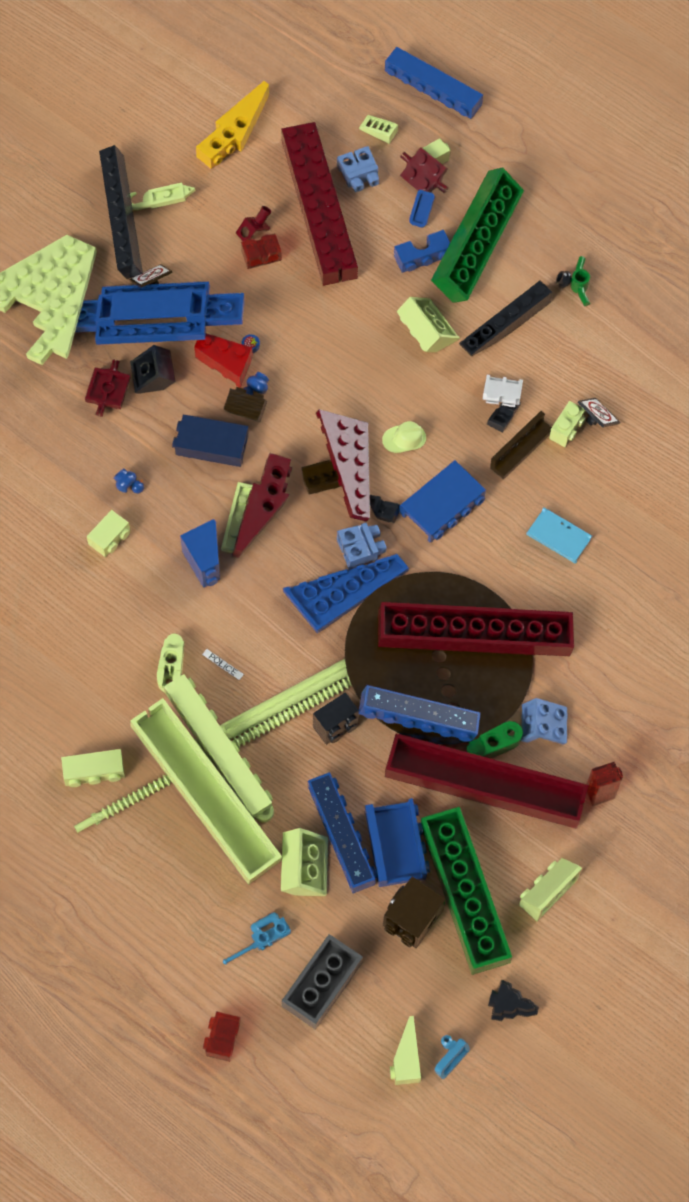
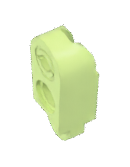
M178 634L169 635L164 640L161 650L157 683L163 692L164 686L167 685L165 683L167 679L175 680L182 675L184 641ZM169 659L176 660L174 663L167 662Z

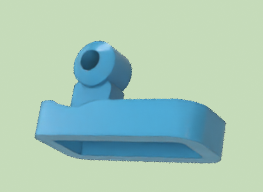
M445 1035L441 1039L443 1047L449 1051L438 1062L434 1070L442 1079H445L470 1050L468 1043L462 1038L458 1042L452 1040V1037L449 1035Z

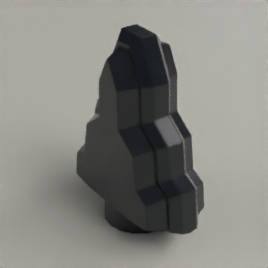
M504 980L500 981L497 991L492 990L488 1003L489 1007H493L491 1020L501 1022L504 1018L514 1019L516 1016H536L539 1007L533 1001L522 997L519 990L512 988V984Z

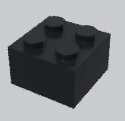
M346 692L313 713V728L326 745L337 742L344 733L354 731L359 721V710Z

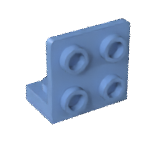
M538 698L522 704L523 734L521 741L528 743L542 738L566 744L567 707Z

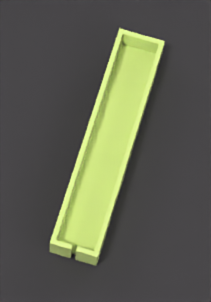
M163 698L148 708L149 718L147 717V712L143 711L130 720L131 728L248 885L281 862V854Z

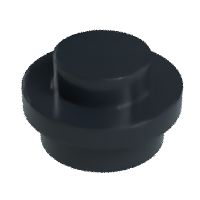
M560 271L556 278V284L560 288L569 286L572 280L571 273L569 271Z

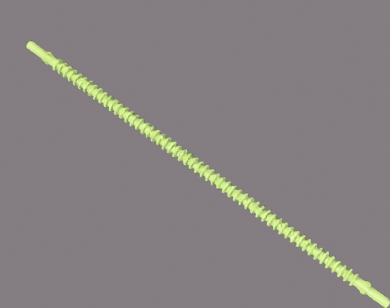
M347 676V679L342 678V682L337 681V684H332V687L328 686L327 690L322 689L321 693L318 691L317 695L313 694L312 698H307V701L303 699V703L298 702V705H293L292 709L289 707L288 711L283 710V713H278L277 717L274 715L273 719L268 718V722L263 721L262 725L259 723L258 727H253V730L248 729L247 733L244 731L243 735L239 734L238 738H233V741L240 748L241 744L245 745V742H250V739L255 740L256 736L260 737V734H265V731L270 732V728L275 729L276 725L284 724L285 720L290 721L291 717L299 716L300 712H305V709L310 710L309 707L314 708L315 704H320V701L324 702V699L329 700L330 696L334 697L335 693L338 695L339 691H344V688L349 689V686H352L349 677ZM163 775L162 779L158 778V781L153 780V784L148 783L147 787L143 786V789H138L136 793L133 791V794H128L127 798L122 797L123 800H117L116 804L113 802L112 806L107 805V809L102 808L101 812L92 813L91 817L74 826L76 832L79 833L93 824H100V821L104 818L109 819V815L114 816L115 812L118 814L119 810L124 811V807L129 808V805H134L135 801L140 802L139 799L142 798L144 800L145 796H150V793L155 794L156 790L164 789L165 785L170 786L172 781L165 775Z

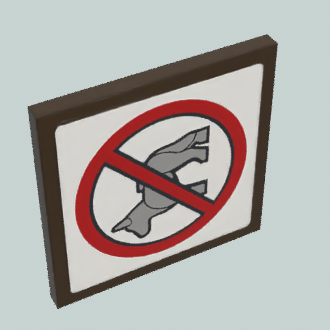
M160 264L129 280L142 288L148 284H159V279L173 272L171 269Z

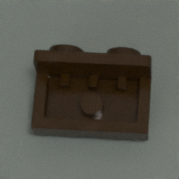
M331 460L301 468L303 482L309 495L342 487L339 486V476L337 471H334Z

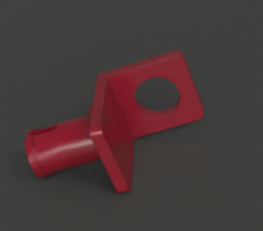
M262 206L256 217H245L236 231L238 237L245 244L250 242L256 231L270 230L265 221L272 213L271 209L267 206ZM244 227H247L249 230L247 237L243 235Z

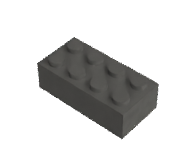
M328 934L282 999V1007L316 1030L361 966L363 956Z

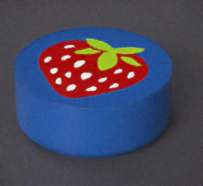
M249 334L242 339V344L252 347L253 353L259 350L260 340L257 336Z

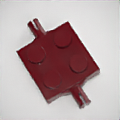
M422 147L419 148L413 157H410L406 152L402 153L403 155L400 158L407 165L400 176L417 191L423 190L431 193L434 189L438 188L443 193L447 192L448 187L441 182L448 170L447 167Z
M112 360L110 369L94 368L85 396V402L98 405L97 416L103 417L106 407L120 410L122 408L131 377L129 374H124L117 370L120 364L118 360Z

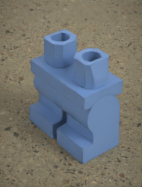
M369 146L355 150L354 156L352 152L337 157V168L342 172L348 187H352L355 192L364 189V182L368 181L372 187L379 184L378 166L375 163Z
M363 523L361 526L337 531V542L341 552L344 553L343 556L349 570L356 568V565L375 561L378 555L386 552L385 542L383 540L374 542L373 539L380 537L378 525L368 526L367 523Z

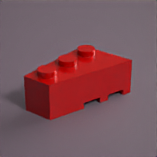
M206 333L205 340H197L195 343V358L211 369L217 370L224 378L230 379L236 383L237 387L241 388L253 359L252 347Z

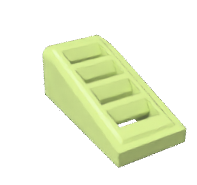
M367 115L359 129L390 144L398 132V124Z

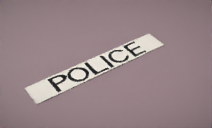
M208 649L202 654L238 680L244 675Z

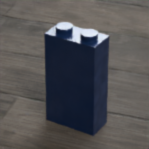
M183 414L182 420L177 423L176 431L178 435L174 437L172 448H175L177 456L241 467L249 436L248 426Z

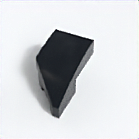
M500 403L499 408H496L488 419L487 425L503 433L518 410L520 403L519 405L515 404V407L504 406Z
M370 495V506L376 518L395 523L400 512V504L383 501L380 496Z

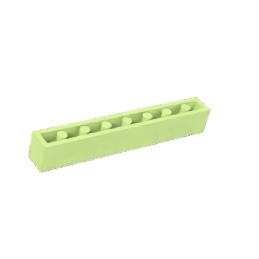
M184 674L164 686L165 694L218 772L251 816L256 818L272 807L271 801L273 798L268 790L264 791L260 786L262 784L260 778L256 773L252 774L249 769L251 766L245 757L241 758L238 753L240 750L234 741L230 742L227 737L229 734L223 725L219 726L216 721L218 718L212 709L208 710L205 705L207 702L201 693L197 694L194 689L196 686L191 678L187 679Z

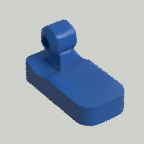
M423 190L417 192L409 222L412 225L424 228L427 225L435 199L433 193Z

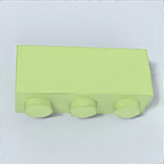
M121 749L61 757L64 782L69 787H78L84 783L94 785L105 780L116 782L121 778H125Z

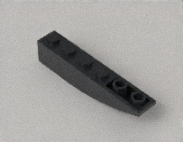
M539 280L462 340L459 345L471 357L487 349L551 303L552 291Z

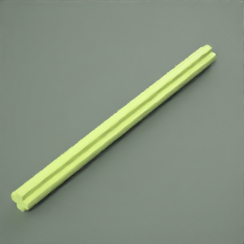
M345 658L219 726L223 725L229 734L227 737L230 740L244 731L257 726L259 723L268 720V718L283 712V710L298 704L303 699L311 697L318 691L320 692L322 689L337 683V681L348 676ZM195 738L194 740L197 742V744H198V745L200 746V748L203 750V748L201 747V745L199 744V742H198L197 739Z

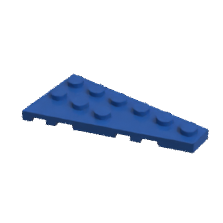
M398 554L375 560L371 564H362L357 566V568L345 569L325 575L314 581H305L294 587H285L283 592L315 632L319 633L363 603L373 591L408 572L409 567Z

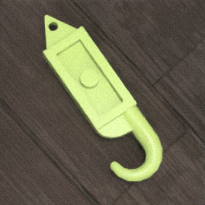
M183 183L151 189L144 194L143 202L132 203L133 210H141L184 202L196 190L194 187L183 185ZM130 193L131 198L135 196L137 193Z

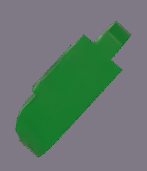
M505 722L470 742L466 752L490 759L509 752L519 746L523 734L522 728L516 722ZM514 731L515 734L513 736L508 735L510 732ZM495 741L498 745L490 746L488 742Z

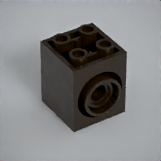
M412 876L406 885L401 886L391 899L387 907L388 910L384 914V930L392 936L397 935L400 937L401 942L410 948L413 946L417 949L443 912L446 899Z

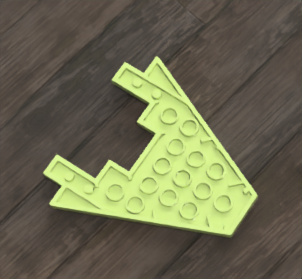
M65 235L0 272V311L6 313L15 301L40 311L33 324L45 332L26 353L28 359L43 365L52 353L66 359L68 358L95 261L96 247Z

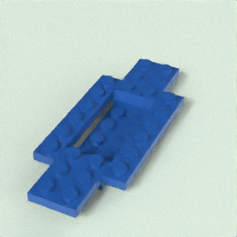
M209 281L148 284L142 288L137 285L102 287L98 300L83 301L75 332L96 331V345L205 340L206 326L243 324L245 296L244 293L209 294ZM186 317L187 322L115 325V320Z

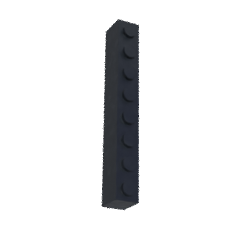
M113 145L100 150L99 154L117 270L126 279H130L143 274L125 159L122 152Z

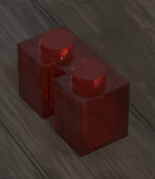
M275 233L263 235L261 240L247 239L241 242V252L247 269L282 261V251Z
M216 1011L215 1017L211 1016L208 1029H211L210 1036L205 1037L203 1044L206 1056L228 1062L231 1061L234 1044L241 1024L240 1017Z

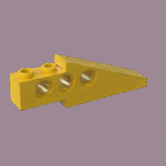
M263 81L215 122L216 130L196 146V157L210 169L219 165L235 149L242 152L269 97V84Z

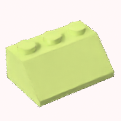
M409 297L397 310L400 320L410 329V334L418 340L421 349L425 352H438L460 339L430 298Z
M302 828L283 832L282 892L298 896L327 895L328 837Z
M563 858L558 862L553 861L547 868L549 872L545 876L541 874L534 881L535 886L531 890L527 888L521 894L519 906L534 920L538 921L578 880L582 870L579 865Z

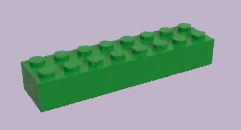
M503 167L487 172L431 279L452 303L468 301L524 192L521 186Z
M460 807L421 818L422 831L471 975L510 964L512 954Z

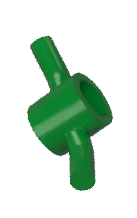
M580 256L576 265V271L572 275L570 287L573 292L578 293L581 302L586 307L590 305V301L585 294L588 289L590 274L583 269L586 258Z

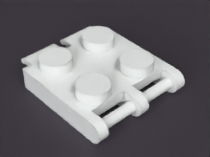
M487 375L483 400L490 404L499 405V402H503L502 405L515 407V404L519 405L523 380L515 381L509 380L507 377L502 379Z

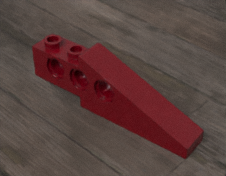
M269 453L260 484L253 483L250 489L232 557L240 558L286 503L289 494L285 493L288 486L285 480L286 477H290L292 467H290L291 459ZM268 491L274 492L275 495H271ZM263 507H267L271 511H266Z

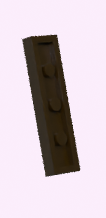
M540 411L491 458L490 469L503 480L550 435L552 427L544 421V412Z

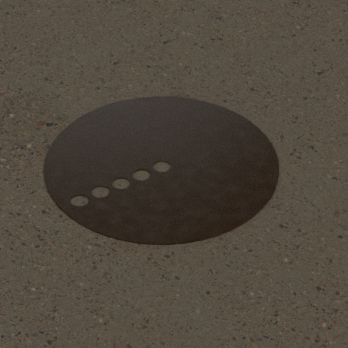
M419 572L404 575L385 583L373 591L359 606L351 620L346 635L345 664L350 683L360 701L362 691L369 685L447 705L452 702L457 703L463 709L480 712L478 734L473 740L507 722L521 706L531 682L532 655L441 650L445 653L446 659L444 662L438 663L432 658V653L436 650L378 647V610L381 602L512 609L499 595L486 586L472 579L452 573ZM439 668L449 669L451 677L447 680H441L437 676ZM445 685L453 686L456 690L455 696L451 698L445 697L442 694V688ZM377 719L389 729L408 737L434 744L465 743V741H461L456 737H444L440 733L424 732L419 728H406L402 724L386 723L381 719Z

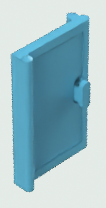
M545 507L526 533L529 537L573 563H577L578 557L593 537Z

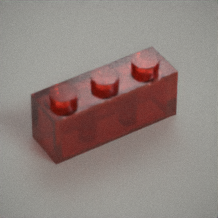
M615 762L591 770L587 785H589L587 795L592 806L615 799L623 778L620 767L616 766Z

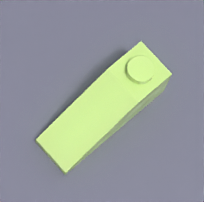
M409 1016L393 1060V1066H390V1078L395 1079V1085L419 1083L421 1081L414 1016Z

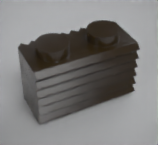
M236 387L235 390L230 388L224 410L261 422L267 401L263 399L264 395L255 392L253 395L246 393L247 390Z

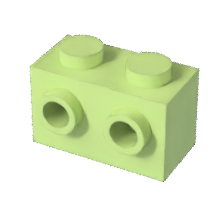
M569 401L551 428L549 439L566 447L568 442L573 441L578 427H582L586 420V417H584L585 410Z

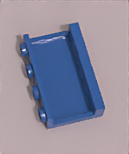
M454 460L400 505V514L404 518L408 516L428 535V541L431 543L435 539L439 540L448 528L452 529L461 517L465 518L468 516L473 507L476 505L480 506L485 500L486 489Z
M413 798L408 799L406 803L374 807L373 804L365 805V815L378 886L384 887L407 883L412 876L419 881L426 880L427 873H430L429 862L424 860L423 854H426L425 842H421L420 835L423 834L422 825L417 823L416 816H419L418 805L414 804Z

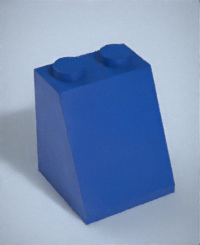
M212 519L180 535L182 552L203 588L213 586L220 580L216 521Z

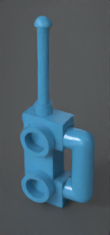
M273 912L253 923L250 928L253 932L251 937L254 943L231 957L223 959V964L227 965L228 962L252 949L258 948L259 951H263L266 949L265 947H270L273 945L272 943L288 936L291 930L284 917L280 919L278 914ZM273 922V928L262 932L261 928Z

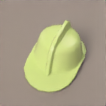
M407 421L399 426L388 429L382 437L384 447L393 453L421 448L426 442L425 431L421 426L412 421Z

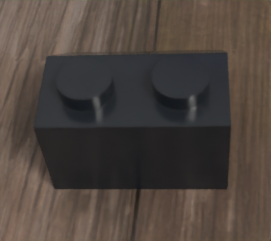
M153 345L130 361L136 394L161 391L176 382L171 352L168 349Z

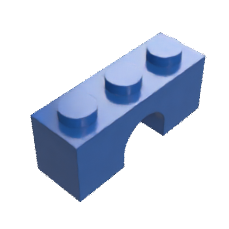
M441 230L427 235L426 245L428 248L424 250L416 249L411 241L394 246V258L402 273L410 272L418 267L428 266L433 262L442 260L450 241L445 231Z

